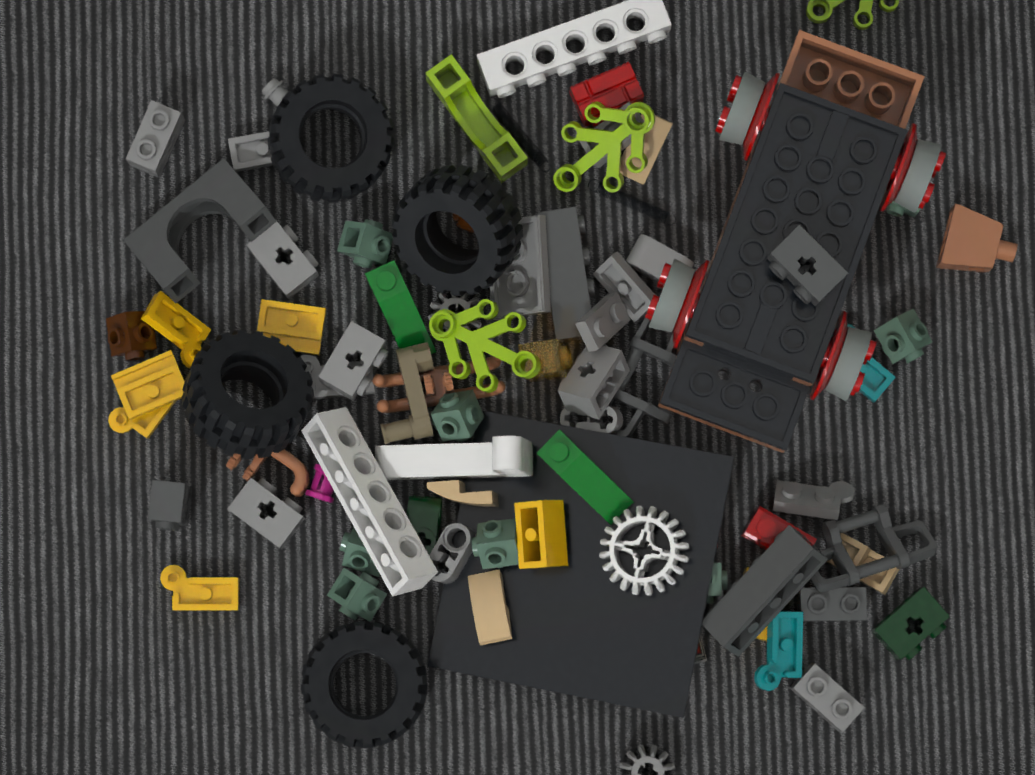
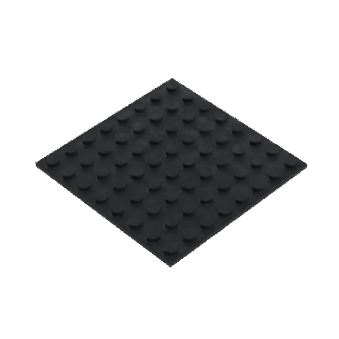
M482 411L484 418L475 430L473 443L492 442V437L521 436L531 441L533 446V476L465 478L466 492L493 491L498 494L499 507H477L460 503L457 523L471 528L477 536L478 523L515 518L514 503L537 500H563L568 566L519 569V565H513L503 568L482 569L480 558L474 557L472 552L459 577L454 582L444 584L427 666L684 718L735 457ZM559 429L635 502L629 508L633 517H636L637 506L644 508L645 516H647L649 508L654 506L657 508L656 518L659 517L661 512L666 511L669 513L666 524L673 519L679 521V525L673 531L684 530L686 532V536L679 539L678 543H688L689 549L680 550L679 554L687 556L689 561L687 563L678 561L676 565L684 570L683 575L677 574L675 571L670 574L676 580L675 585L669 584L665 579L662 581L665 586L664 592H659L654 584L652 585V595L647 596L644 592V586H641L639 595L632 594L633 583L630 584L626 591L620 589V583L623 578L615 583L610 581L609 578L615 572V569L607 572L603 570L602 567L611 560L600 558V552L609 551V547L601 545L600 540H611L612 535L604 530L607 526L616 530L618 526L615 523L611 526L537 454ZM624 514L620 517L623 522L626 521ZM645 524L630 529L621 541L636 540L641 533V529H644ZM655 525L656 546L670 551V542L666 533ZM458 531L454 534L452 543L455 548L463 546L466 542V534L464 531ZM648 541L645 542L644 547L629 548L642 555L639 558L640 560L644 559L645 554H660L648 547ZM619 551V558L623 568L631 576H634L633 556ZM450 552L451 557L457 558V554ZM653 561L649 565L648 572H645L644 578L660 572L668 561ZM499 569L503 575L505 601L510 614L512 639L480 645L472 611L468 576Z

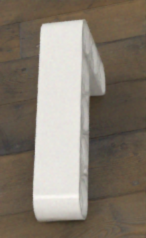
M521 436L492 437V442L375 446V459L387 480L533 476L532 442Z

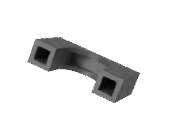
M224 158L216 165L210 167L194 183L184 188L178 196L167 205L161 207L156 214L141 226L135 228L123 240L175 304L201 284L182 261L179 254L181 236L193 221L209 214L225 215L237 224L251 242L277 222L263 202Z

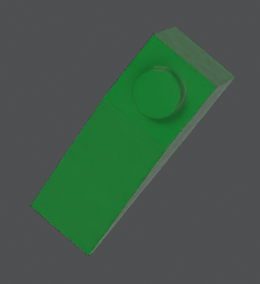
M395 260L365 273L370 288L399 349L428 342L431 355L436 353V349Z
M560 429L537 452L611 526L614 524L613 518L615 516L620 518L624 514V510L629 509L635 503Z

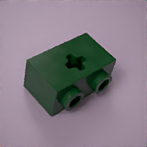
M920 587L878 623L871 632L896 660H901L904 657L910 660L922 650L923 647L920 643L926 637L930 636L934 639L947 627L944 621L950 616L925 587ZM907 619H917L919 621L916 625L917 633H908L905 630L909 626L906 621Z

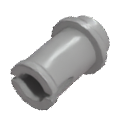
M273 78L262 90L265 94L264 99H270L278 106L288 92L283 86L284 82Z

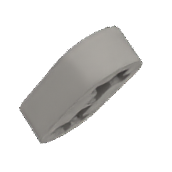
M608 405L601 416L605 417L608 414V416L613 417V422L608 423L607 426L604 423H596L595 418L588 416L587 422H577L575 424L570 422V417L576 415V413L566 411L564 407L560 414V424L615 434L622 427L623 415L619 409Z

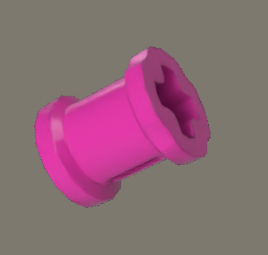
M315 464L314 469L316 472L311 488L306 490L305 495L333 504V488L320 464Z

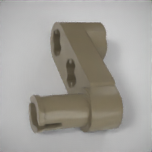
M428 342L396 349L411 414L408 415L409 418L380 424L385 444L412 437L414 440L433 436L432 425L419 376L421 373L434 370Z

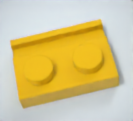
M261 299L257 331L263 332V336L271 338V336L279 338V343L285 347L289 345L298 353L320 356L327 309Z
M172 350L110 375L129 420L181 399L184 392L182 389L185 380Z

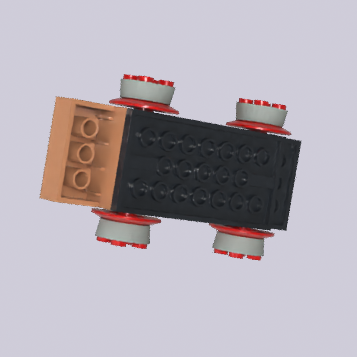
M799 30L770 105L769 103L780 73H776L766 85L764 81L747 72H744L743 77L735 76L726 100L731 102L732 106L731 108L724 106L715 132L721 134L719 140L743 144V158L746 161L748 160L747 166L711 262L706 260L696 271L675 258L672 265L665 263L656 286L662 289L661 295L659 297L653 294L645 316L646 319L651 320L649 328L671 333L673 331V348L677 349L678 347L676 359L658 406L784 453L788 448L810 386L813 385L810 399L812 400L823 389L844 401L848 399L849 395L854 396L856 392H859L865 373L860 372L863 364H866L867 360L870 361L877 342L871 340L872 332L851 327L847 328V312L843 311L840 315L878 209L884 211L892 201L914 213L918 207L923 209L925 203H928L935 185L930 183V179L935 177L937 171H940L946 156L945 152L940 151L942 144L917 139V124L912 123L909 130L905 129L925 76ZM799 225L848 272L816 306L811 302L805 304L793 291L795 286L787 278L781 280L769 268L771 262L767 259L770 253ZM809 262L805 264L800 263L801 267L798 271L802 275L806 272L810 273L809 270L812 265ZM718 372H725L728 375V380L720 379ZM750 383L757 384L759 392H753L750 389Z

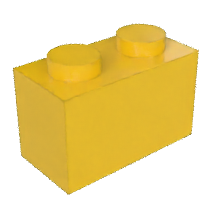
M537 500L514 503L519 569L568 566L563 500Z

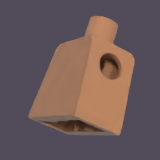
M954 204L949 212L936 268L989 272L993 269L995 259L1013 263L1018 244L1000 240L1003 230L1002 223L962 205Z

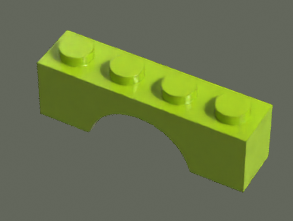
M452 54L425 72L427 83L501 183L527 166L528 157L511 134L500 125L486 107L471 80Z

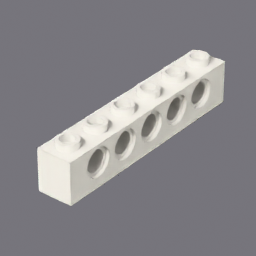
M627 0L477 54V63L490 97L498 95V98H503L515 93V88L525 84H528V87L540 85L546 81L547 76L558 73L559 76L568 75L577 70V65L586 62L589 65H595L607 59L606 55L618 51L619 55L631 52L637 48L636 44L647 40L649 44L659 42L667 37L666 33L670 32L672 24L662 0ZM637 18L643 22L644 27L639 31H632L627 27L626 22L629 19ZM601 29H608L613 33L614 38L609 42H602L597 38L596 33ZM571 40H578L583 44L584 48L578 53H572L567 49L566 44ZM540 51H549L554 56V59L550 63L543 64L536 59V55ZM516 61L521 63L524 69L520 74L512 75L506 70L507 64Z
M347 407L316 413L301 431L392 597L422 589L438 571Z

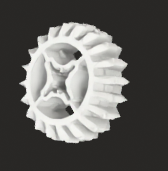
M642 506L636 507V517H633L629 509L624 510L626 521L623 522L619 517L615 516L613 521L618 528L614 530L607 526L604 530L612 535L611 540H600L601 545L609 547V551L599 553L600 558L611 560L602 567L603 570L607 572L615 569V572L609 579L615 583L623 578L620 583V589L626 591L630 584L633 583L632 594L639 595L641 586H644L645 594L651 596L653 593L652 585L654 584L659 592H664L663 580L666 579L669 584L675 585L676 580L670 574L673 571L680 575L684 574V570L676 566L678 561L683 563L689 561L687 556L679 554L680 550L689 549L688 543H678L679 539L686 536V532L684 530L673 531L679 525L677 519H673L666 524L669 513L666 511L661 512L659 517L656 518L657 508L654 506L649 508L647 516H645ZM645 524L644 529H641V533L636 540L621 541L630 529ZM655 525L666 533L670 542V551L656 546ZM648 541V547L660 553L645 554L644 559L640 560L639 558L642 555L629 548L644 547L645 542ZM619 551L633 556L634 576H631L623 568L619 558ZM653 561H668L660 572L644 578L645 572H648L649 565Z

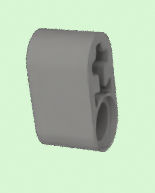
M640 234L626 259V262L632 269L657 283L665 263L672 265L674 258L691 268L694 265V262L644 234Z
M453 523L443 530L429 555L438 571L432 580L449 584L459 577L473 552L472 537H476V534L471 528L460 523ZM458 531H464L466 542L463 546L455 548L452 543L453 535ZM447 549L448 551L457 554V558H453L450 555L444 553L445 550ZM440 562L449 568L446 574L437 568Z

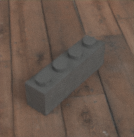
M576 207L537 212V215L546 216L550 302L555 344L583 340L575 323L591 309L590 298L595 297L593 278L587 279L585 266H590L588 246L582 247L580 237L581 234H586L584 216L577 215Z
M789 525L775 537L774 542L769 548L753 561L748 571L731 585L726 595L709 609L702 625L725 649L739 657L828 559L803 534Z

